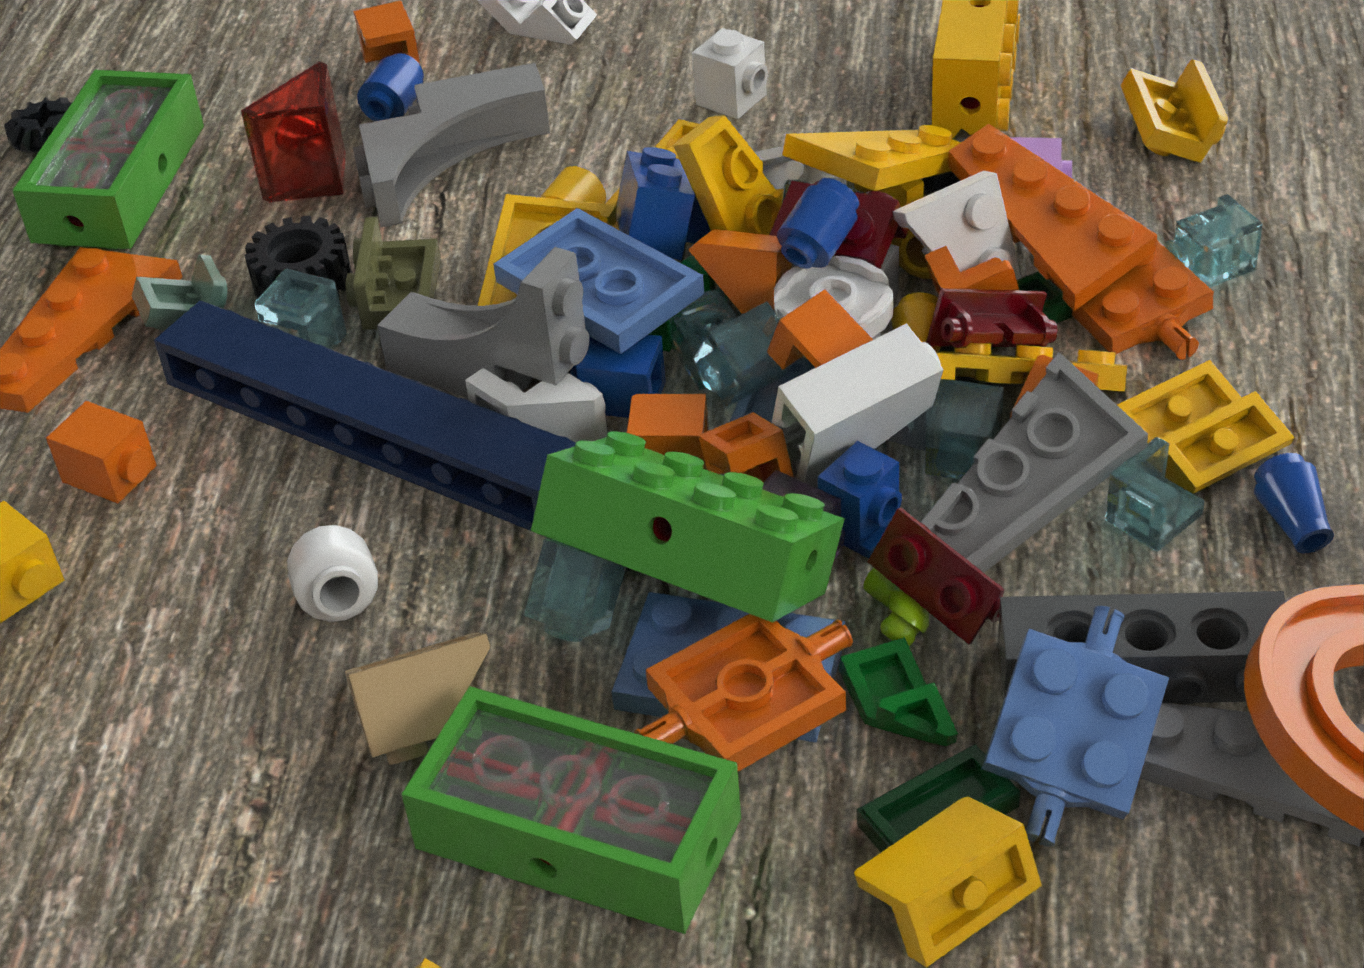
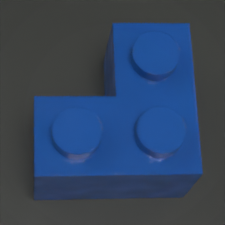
M646 147L643 148L642 153L627 151L617 200V224L619 230L672 259L682 260L685 242L695 244L708 234L711 229L680 160L676 159V155L673 152L662 148Z

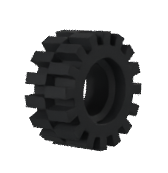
M301 216L299 223H293L292 217L282 219L283 226L277 227L272 222L265 226L267 234L257 231L252 236L253 243L247 242L245 247L246 254L244 255L254 294L257 300L262 299L263 305L268 308L276 304L277 311L287 312L290 305H294L296 313L306 312V304L313 303L315 309L325 306L323 298L327 297L335 301L340 297L339 289L346 291V277L348 273H352L344 234L340 232L339 226L335 223L329 226L327 219L319 217L315 223H312L311 216Z

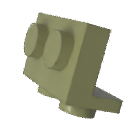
M365 217L362 238H355L353 241L355 273H348L346 277L347 301L350 307H358L362 330L378 329L377 325L410 292L435 299L441 257L438 239L382 241L378 218Z

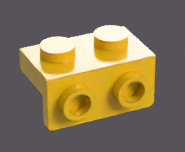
M1191 59L1176 83L1131 68L1120 85L1142 137L1143 144L1158 155L1169 156L1173 154L1201 163L1212 145L1218 143L1225 132L1228 116L1203 63Z

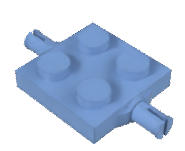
M1096 606L1094 608V615L1085 643H1069L1030 628L1028 629L1023 639L982 766L983 770L1018 782L1029 793L1036 796L1026 828L1028 840L1034 842L1039 837L1046 816L1047 819L1039 844L1052 847L1055 845V837L1065 807H1089L1122 820L1129 814L1169 677L1129 664L1113 653L1121 623L1124 621L1125 616L1119 610L1114 609L1103 634V628L1110 609L1108 606Z

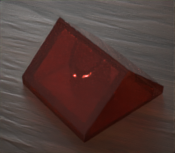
M319 61L241 110L262 199L268 202L344 195L346 151L327 64Z

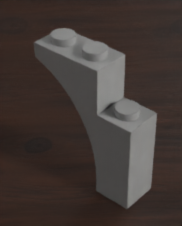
M536 63L414 85L417 106L408 107L409 115L359 124L363 145L353 147L365 208H377L380 227L402 224L405 213L413 199L432 179L444 170L465 158L491 147L519 139L549 134L550 128L545 90Z
M554 247L521 281L517 298L499 304L485 306L460 305L410 292L377 325L387 370L468 398L465 380L482 368L506 382H513L521 390H524L530 384L532 378L557 385L574 365H578L584 359L589 347V333L585 327L582 304L583 286L579 281L576 253Z

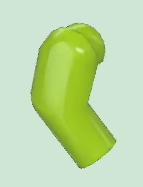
M872 568L865 578L863 589L892 610L890 615L880 625L881 633L892 641L905 637L910 647L914 643L919 631L925 633L929 626V612L879 571Z

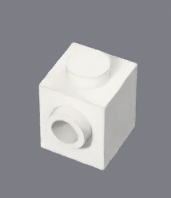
M721 28L692 52L696 105L739 119L767 95L766 81L768 69L765 65L763 41L742 35L735 30Z

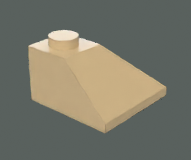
M474 632L345 671L372 758L386 754L388 764L392 765L415 759L428 753L427 741L438 737L469 688L490 649L487 634Z

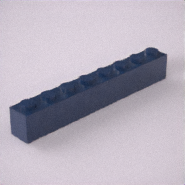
M201 300L154 339L168 385L530 531L547 455L574 447L576 442L567 437L555 435L523 423L514 417L502 415L473 404L464 398H457L423 385L416 380L407 379L378 368L369 362L354 359L328 349L321 344L312 343L283 332L276 327L267 326L238 315L234 311L225 310Z

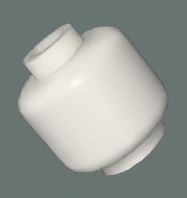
M338 525L319 526L304 533L291 549L287 560V567L292 591L301 609L313 618L327 622L345 621L362 613L372 602L378 588V571L364 539L351 529Z

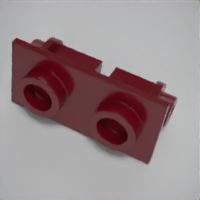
M941 288L926 343L930 346H953L955 348H966L969 343H991V347H1016V345L1046 347L1047 344H1051L1056 340L1058 328L1056 322L1048 319L1042 312L1047 296L1045 291Z
M898 508L867 563L913 598L921 607L968 645L972 644L987 619L992 623L999 620L1000 597H1004V587L984 574L930 531L922 522L916 520L903 508Z

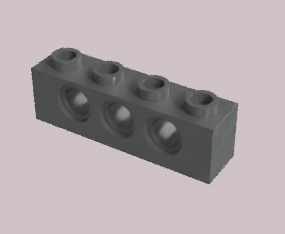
M1284 592L1000 597L998 652L1003 701L1023 639L1029 628L1069 643H1085L1094 615V608L1096 606H1108L1110 609L1103 628V634L1114 609L1119 610L1125 616L1124 621L1121 623L1113 653L1129 664L1169 677L1162 703L1187 705L1193 703L1246 702L1244 671L1247 657L1272 614L1286 602Z

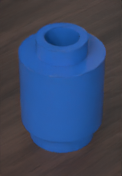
M402 53L383 58L358 90L357 100L363 113L374 122L404 116L408 111V107H411L416 100L414 85L423 83L424 73L422 67L414 58Z
M822 178L816 185L807 187L777 232V239L782 246L781 252L784 257L792 264L803 269L826 267L857 221L856 210L859 207V200L856 194L848 186L832 178Z

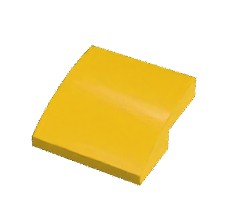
M1211 360L1117 404L1118 407L1148 433L1147 447L1138 455L1164 478L1190 494H1194L1289 446L1295 438L1256 391L1241 397Z

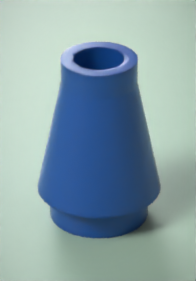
M1297 453L1280 454L1260 465L1254 474L1256 482L1254 495L1291 539L1296 551L1306 554L1326 547L1333 540L1334 533L1328 523L1316 467L1312 463L1306 462Z

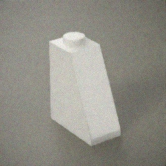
M907 323L778 386L772 424L783 430L798 494L810 497L818 492L817 476L855 442L859 441L876 449L933 406L944 369L941 367L935 350L928 343L921 342Z

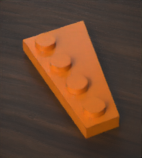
M987 124L949 150V169L960 181L982 171L997 173L1013 242L1018 243L1021 241L1034 256L1033 265L1046 280L1053 278L1062 288V298L1073 311L1080 308L1156 252L1158 236L1156 233L990 124Z
M80 247L0 348V409L30 412L78 370L76 359L79 356L94 349H102L115 337L112 328L129 314L138 317L140 315L132 298L136 277L180 280L183 277L178 260Z

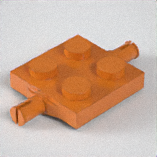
M1157 240L1156 252L1080 308L1072 311V316L1108 352H1116L1115 355L1137 344L1157 340L1162 341L1168 346L1177 358L1185 360L1186 354L1188 357H1191L1196 352L1199 343L1182 326L1188 320L1213 309L1214 291ZM1050 278V280L1063 292L1062 288L1055 282V280L1053 278Z
M747 614L645 669L648 689L667 709L668 714L641 729H636L634 733L674 744L684 738L700 747L705 754L737 762L739 772L846 711V691L824 670L822 661L845 648L851 647L853 645L851 633L847 626H842V621L837 619L816 633L803 637L782 627L777 620L770 622L752 614Z

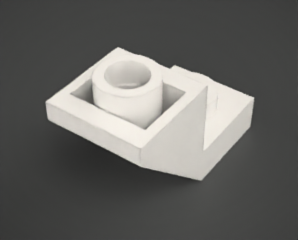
M477 0L510 34L570 45L579 38L597 16L584 0Z
M484 368L465 380L468 399L473 404L508 417H514L523 423L558 436L567 437L574 442L583 440L595 441L607 436L606 405L603 394L592 384L582 382L569 373L557 385L541 381L525 393L513 382H506Z

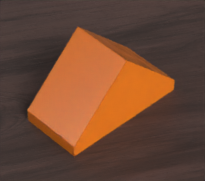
M713 229L688 250L765 340L775 332L778 324L775 320L774 287L781 276L791 269L792 263L782 254V246L777 236Z

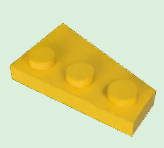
M725 115L708 117L676 142L673 147L711 231L713 229L769 235L787 192L785 189H775L763 174V162Z
M922 125L919 127V130L786 134L782 156L877 191L951 171L949 169V150L961 142L951 139V131L932 125Z

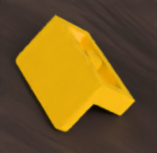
M970 797L959 799L854 871L859 888L892 907L907 955L925 967L933 964L1042 886L1024 824Z

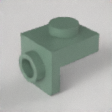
M199 254L191 281L136 277L132 298L145 327H154L165 331L200 300L223 309L227 300V282L225 277L220 275L212 257Z

